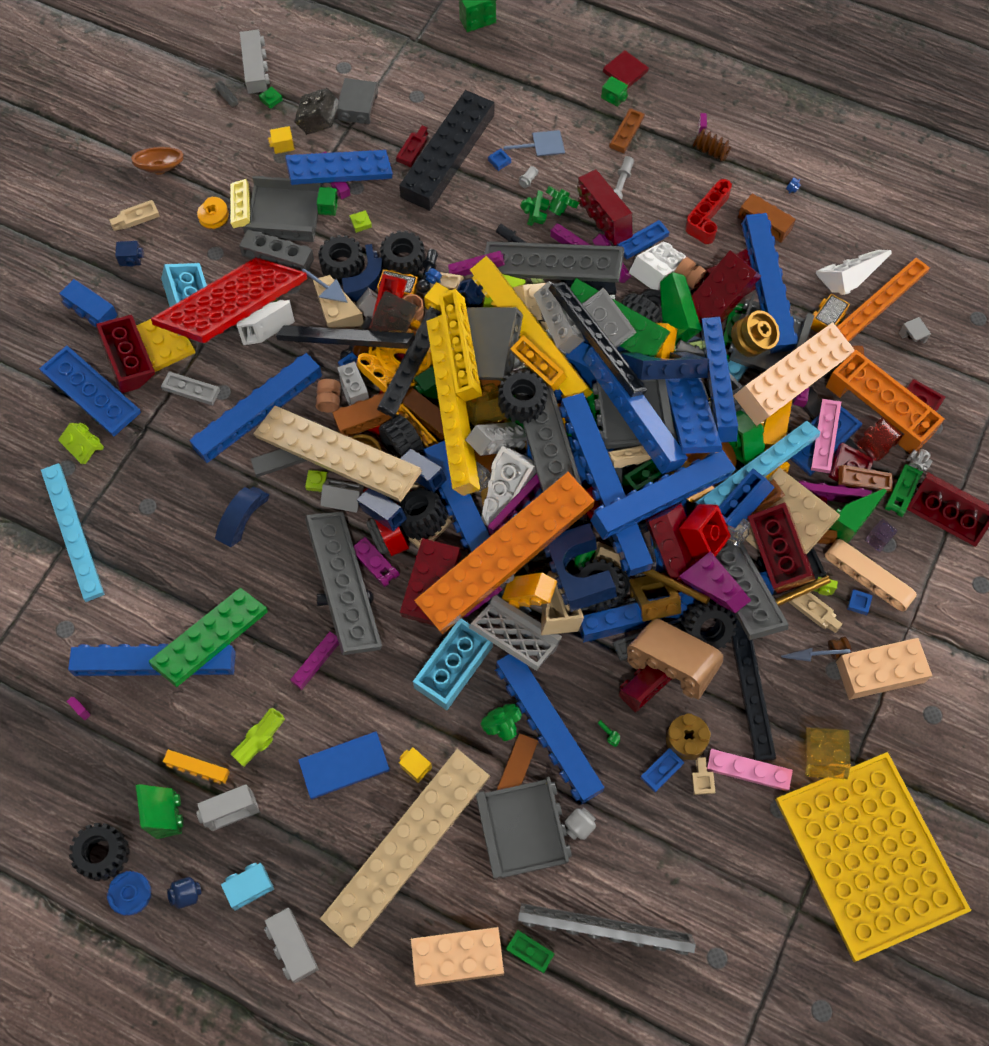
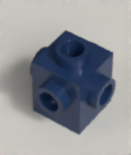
M472 278L460 281L456 290L465 298L467 308L479 306L483 302L484 294L481 291L483 289L481 285L478 286Z

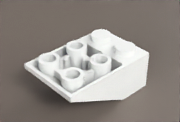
M663 241L637 255L629 273L650 289L660 291V282L668 274L674 273L679 263L686 256L672 248L671 244Z
M290 300L268 303L262 309L250 314L249 317L237 322V328L243 345L261 343L278 333L283 325L289 326L294 323L295 319Z

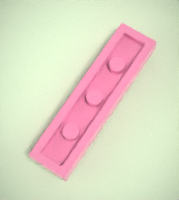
M822 399L817 428L821 433L820 437L815 441L811 471L830 473L841 408L840 401Z
M714 749L710 750L707 763V771L783 791H788L790 788L793 771L791 769Z

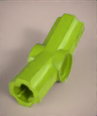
M270 708L261 721L247 732L243 742L234 749L231 755L245 767L259 751L265 750L271 744L272 736L285 720L283 715L274 708Z

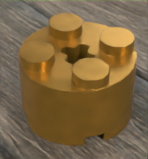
M690 713L677 717L671 723L666 734L667 748H670L681 760L697 759L702 755L710 741L711 733L707 724L701 718ZM689 735L691 739L686 740L684 737Z

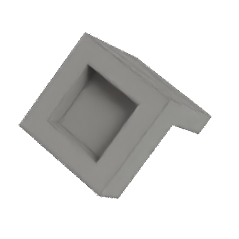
M369 287L356 302V307L361 311L362 315L372 318L378 294Z
M920 317L904 323L899 332L902 338L911 336L914 342L920 340L922 344L926 343L931 335Z

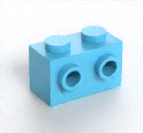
M261 863L250 864L243 873L239 875L237 873L232 874L225 879L226 882L221 884L231 908L235 911L274 890L270 878Z

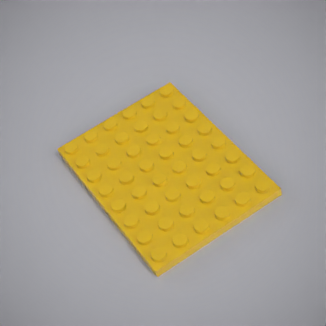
M888 752L775 799L853 962L971 911Z

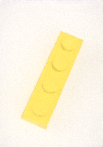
M247 179L230 184L231 225L233 228L243 227L250 223L249 183Z

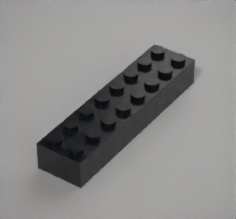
M467 90L462 93L400 183V197L431 211L493 119L494 101Z

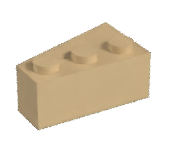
M330 275L318 278L328 286L335 281ZM313 280L327 328L352 329L362 325L364 321L361 311L344 291L343 293L348 303L319 298L326 288Z
M548 571L547 576L555 579L557 574H552V571ZM557 585L551 602L542 604L541 635L578 632L584 619L581 609L571 612L568 605L564 606L561 597L563 590H558Z

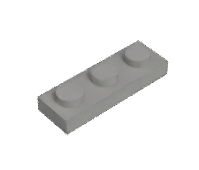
M168 372L161 386L164 391L212 406L220 392L218 386L172 372Z

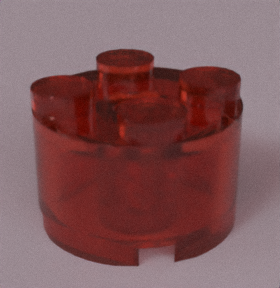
M884 417L878 420L875 427L870 426L864 432L865 436L857 443L865 453L877 462L890 452L889 450L893 446L895 447L903 437L901 432Z

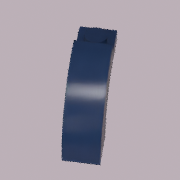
M372 244L365 245L368 261L366 269L357 276L342 278L344 292L352 302L358 301L368 287L375 291L383 272L382 258H378L377 251H373Z
M254 486L250 489L244 487L240 490L226 508L219 522L215 539L229 547L241 541L249 517L258 507L268 501L269 494Z

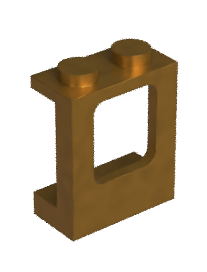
M666 572L661 573L668 577ZM649 576L629 580L630 597L636 599L641 609L643 622L682 614L681 598L676 589ZM663 593H668L670 596L653 601H648L646 598Z

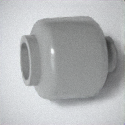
M576 808L565 820V825L568 828L566 833L574 840L577 837L585 840L596 828L594 822L596 818L587 809L583 808L581 810Z

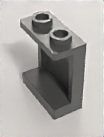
M345 78L336 108L338 120L370 124V114L374 98L377 99L378 97L377 82Z

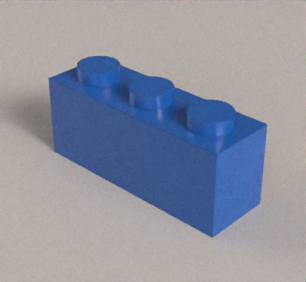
M75 279L59 293L65 307L74 309L78 316L87 318L94 327L98 323L115 319L118 316L112 304Z
M752 469L719 506L726 524L735 532L775 488L755 469Z

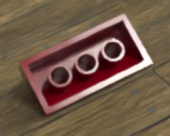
M132 314L96 324L99 339L120 392L126 393L139 389L155 374V370Z
M927 472L906 509L975 547L989 528V504Z
M680 502L645 519L664 571L669 578L686 585L679 576L699 560H693L679 530L687 519Z
M647 665L644 669L639 668L634 673L635 677L631 681L627 679L619 687L621 689L619 697L636 713L667 685L672 678L668 677L665 672L653 669Z

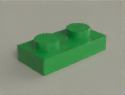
M519 930L516 931L506 948L508 952L543 974L555 953Z

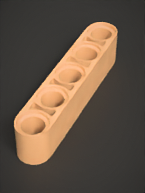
M836 539L825 553V557L829 562L900 611H906L917 595L911 587L841 539Z

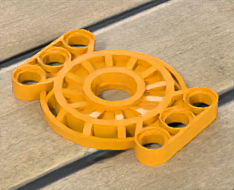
M411 319L407 322L405 331L389 330L387 332L414 333L415 336L417 331H413L409 327L414 326L418 329L421 322ZM369 347L368 354L362 353L358 356L357 368L385 393L388 388L387 385L390 384L401 363L394 355L396 353L405 354L408 349L376 347L372 351V347ZM429 348L415 377L427 370L430 365L433 367L431 348ZM361 360L368 361L370 365H363ZM374 372H380L383 377H376ZM411 383L410 387L414 388L415 383Z

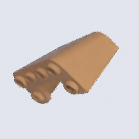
M658 618L651 620L627 647L628 663L633 668L644 669L648 665L653 669H659L665 672L668 677L680 680L682 692L687 697H694L697 700L700 699L723 663V654L718 649Z

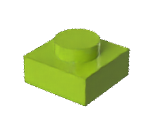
M366 210L349 215L356 233L372 228Z
M308 470L306 490L322 492V485L328 477L327 472Z
M831 580V583L813 591L825 596L833 595L837 589L838 581Z

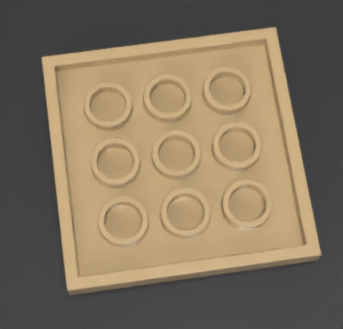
M778 468L768 481L770 482L774 479L786 496L768 508L784 502L788 505L807 555L840 517V514L781 468ZM748 521L738 528L736 533L760 552L751 524Z

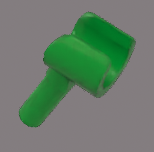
M600 720L598 725L609 735L607 742L616 747L620 742L619 733L609 729Z

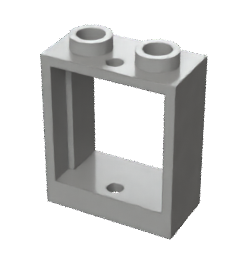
M355 361L337 367L342 391L348 405L350 406L357 401L369 399L368 391Z
M245 784L198 803L199 810L196 811L199 822L203 823L204 827L214 831L257 814L260 810L254 793Z

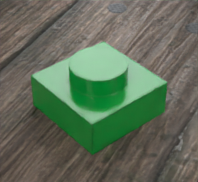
M273 87L268 88L259 95L260 101L269 109L283 101L282 96Z

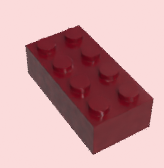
M597 169L578 177L579 204L582 208L586 209L588 216L594 219L598 229H602L607 240H610L615 246L633 237L632 212Z
M731 250L691 296L701 324L702 318L720 317L722 324L761 278L758 272Z
M785 502L748 516L771 584L777 593L816 580L791 511Z
M422 538L400 610L403 618L435 626L414 600L459 563L461 557L459 547Z

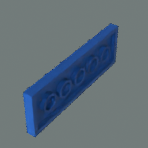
M386 150L285 155L291 185L392 179L393 176Z
M67 345L39 368L49 380L113 437L141 413L136 405Z
M701 378L665 379L670 411L682 454L721 452L722 443Z

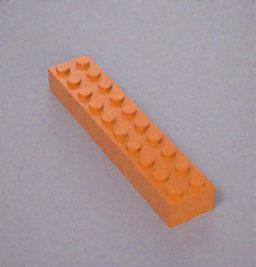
M567 472L414 601L441 634L445 633L593 508L594 499Z

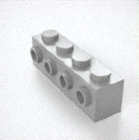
M259 30L240 32L244 76L248 94L264 92L267 90V84H270L269 75L265 73L268 71L267 61H264V59H267L266 50L262 48L265 46L264 36H260Z
M548 281L534 294V297L556 347L569 354L585 339L581 331L548 288L554 283Z
M514 422L476 425L466 438V441L482 456L497 454L502 446L514 451H520L525 446L527 437L524 433L525 430L521 426L516 425Z

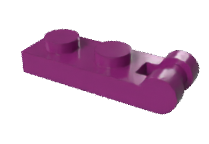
M366 537L353 546L356 558L383 587L389 585V581L393 578L396 579L400 576L399 572ZM386 570L388 573L383 576L381 573Z

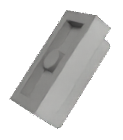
M327 479L322 485L321 506L357 512L359 508L357 499L363 493L364 486Z

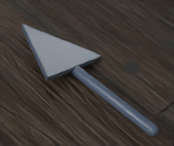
M302 269V272H306L310 278L326 288L319 298L348 303L337 279L328 286L307 270Z
M813 648L782 655L781 657L811 661V657L814 655L850 653L851 650L813 651Z

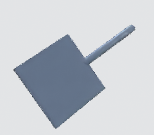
M560 130L532 133L533 144L503 147L504 150L535 147L537 156L565 154Z

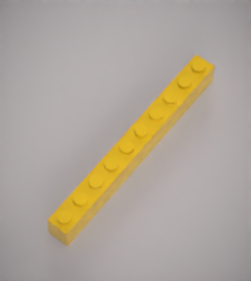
M485 256L470 269L474 275L472 277L474 282L478 286L481 284L483 287L481 291L487 298L491 297L493 307H516L523 314L520 337L524 335L555 363L567 377L556 389L557 391L559 389L562 391V398L584 393L585 398L593 393L561 350L556 347L554 341L499 269Z
M440 315L426 321L452 489L465 496L479 491L480 485L474 448L466 441V438L471 433L466 402L455 393L443 317Z

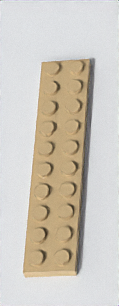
M277 406L272 408L253 433L256 438L399 502L403 500L422 472L418 466Z
M457 749L320 919L353 948L491 776Z

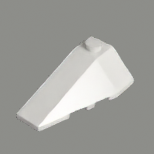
M504 446L499 450L491 467V478L488 482L487 497L484 501L481 516L486 526L497 517L536 473L533 460Z

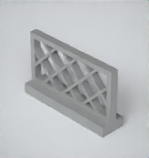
M497 595L492 598L490 604L469 626L470 629L536 671L550 654L556 651L562 638L559 634L541 635L540 622L508 604V602ZM477 624H487L488 628H482ZM492 624H500L501 628H493ZM495 634H503L504 639H499ZM508 634H516L517 639H510ZM512 645H520L521 650H516ZM525 645H533L534 650H527ZM529 655L537 656L538 662L529 658Z

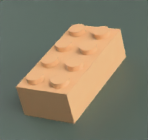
M919 638L844 654L836 661L849 700L925 683L932 677Z
M498 927L411 939L415 985L417 987L504 975Z

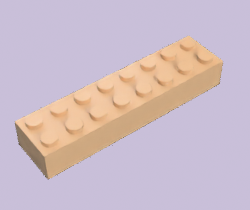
M831 323L733 396L757 426L849 357L855 350L835 324Z

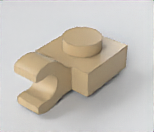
M706 757L697 758L695 760L697 773L691 774L693 795L715 794L713 772H707Z

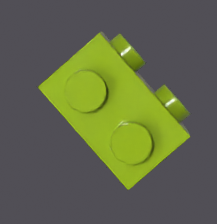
M69 423L58 440L81 464H86L95 450H103L104 446L100 443L98 437L88 431L89 428L82 423Z

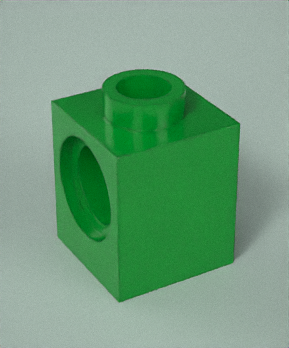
M611 76L602 86L601 99L618 107L628 97V85Z
M319 187L317 198L318 214L336 216L338 204L337 189Z

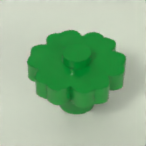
M548 186L546 193L553 197L548 210L556 215L561 216L567 206L577 209L580 203L570 197V193L564 189L559 191Z
M507 704L489 712L488 716L482 719L480 725L487 735L497 734L503 741H508L517 735L515 722L521 719L522 714L515 704Z

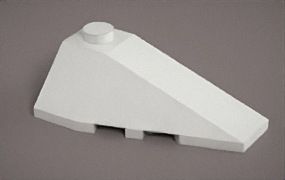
M891 250L872 251L860 255L857 259L844 260L841 265L835 266V264L826 266L817 270L816 275L831 292H837L840 295L851 293L850 290L857 288L892 253Z

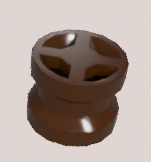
M846 637L828 641L829 650H851L850 643ZM830 654V655H831V657H832L833 659H839L840 656H841V655H844V654Z

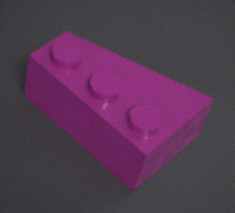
M711 551L679 576L688 587L709 596L717 604L734 613L751 601Z

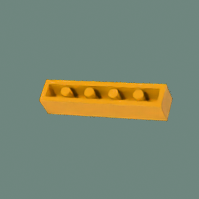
M401 404L396 415L403 416L412 424L420 436L424 448L438 444L439 442L415 416Z
M167 750L163 760L168 768L173 769L175 767L180 772L185 773L187 771L192 776L197 777L199 775L202 776V779L207 781L209 779L214 780L213 782L219 785L226 783L230 773L226 768L172 750Z

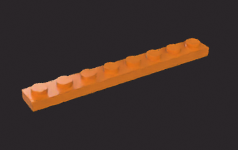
M918 258L911 261L837 326L848 342L851 341L929 271L930 267Z

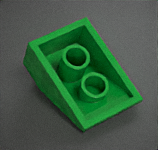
M879 490L846 504L842 510L838 508L836 512L840 514V517L829 528V530L837 531L836 539L849 543L875 510L887 490Z
M136 785L141 828L155 839L182 834L181 827H184L182 814H179L178 807L181 806L180 795L176 794L172 788Z

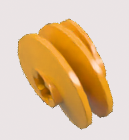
M209 197L198 208L197 216L203 227L216 229L226 223L229 212L224 200L219 197Z

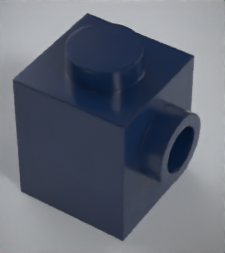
M138 241L116 242L115 257L120 266L141 265V258H144L143 248H140Z

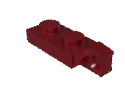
M422 125L417 133L410 134L397 154L396 162L412 167L427 143L428 127Z

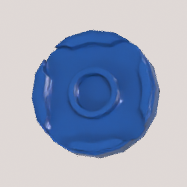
M125 871L117 875L109 885L107 893L109 906L115 912L124 916L135 915L148 905L151 898V886L144 875L138 872Z

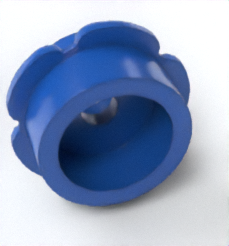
M794 177L785 189L789 191V194L791 192L795 193L801 186L799 183L800 179L797 180Z
M430 268L428 272H425L426 280L429 283L441 282L442 275L439 271Z

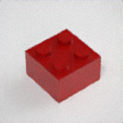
M698 504L679 528L693 560H700L710 551L716 557L731 537L718 505Z

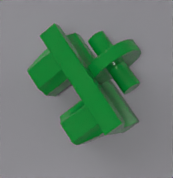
M539 190L535 198L527 197V200L521 201V209L524 210L525 214H529L527 225L530 226L534 222L543 225L546 221L547 214L539 210L546 211L550 200L543 198V192Z

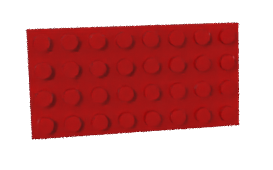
M255 257L152 317V325L200 343H206L216 335L223 333L224 330L236 325L237 322L249 317L250 314L262 309L266 304L275 301L279 296L288 293L292 288L301 285L302 282L307 280V273Z

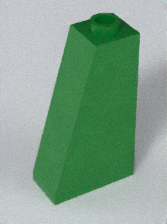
M672 272L660 282L663 323H668L678 329L676 346L680 339L687 342L702 331L685 275Z

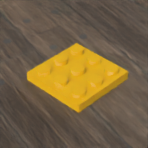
M151 319L137 325L155 372L196 353L187 337L154 326Z

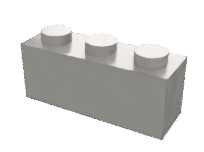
M286 908L265 920L267 925L264 928L269 940L273 938L276 947L273 950L278 960L282 959L285 967L282 969L287 980L292 979L296 983L319 970L291 909Z

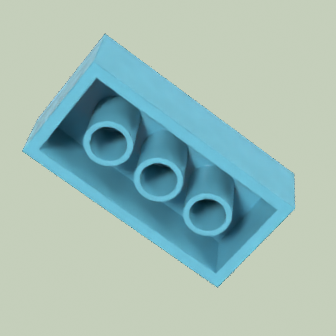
M200 263L164 265L161 279L170 307L207 286Z
M460 619L454 625L413 681L414 689L445 710L449 709L493 648L492 642L470 629V624L463 619Z

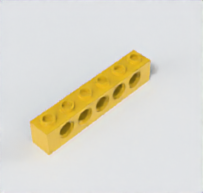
M456 289L440 294L439 300L455 393L466 402L482 396L465 298Z

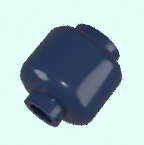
M191 877L173 881L170 888L167 889L169 903L177 909L196 904L198 895H201L200 884L198 882L195 883Z

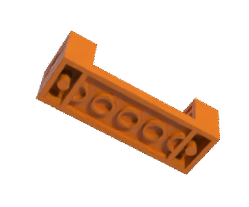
M857 350L832 372L826 385L839 398L848 390L904 433L898 445L908 453L920 449L936 433L945 419Z

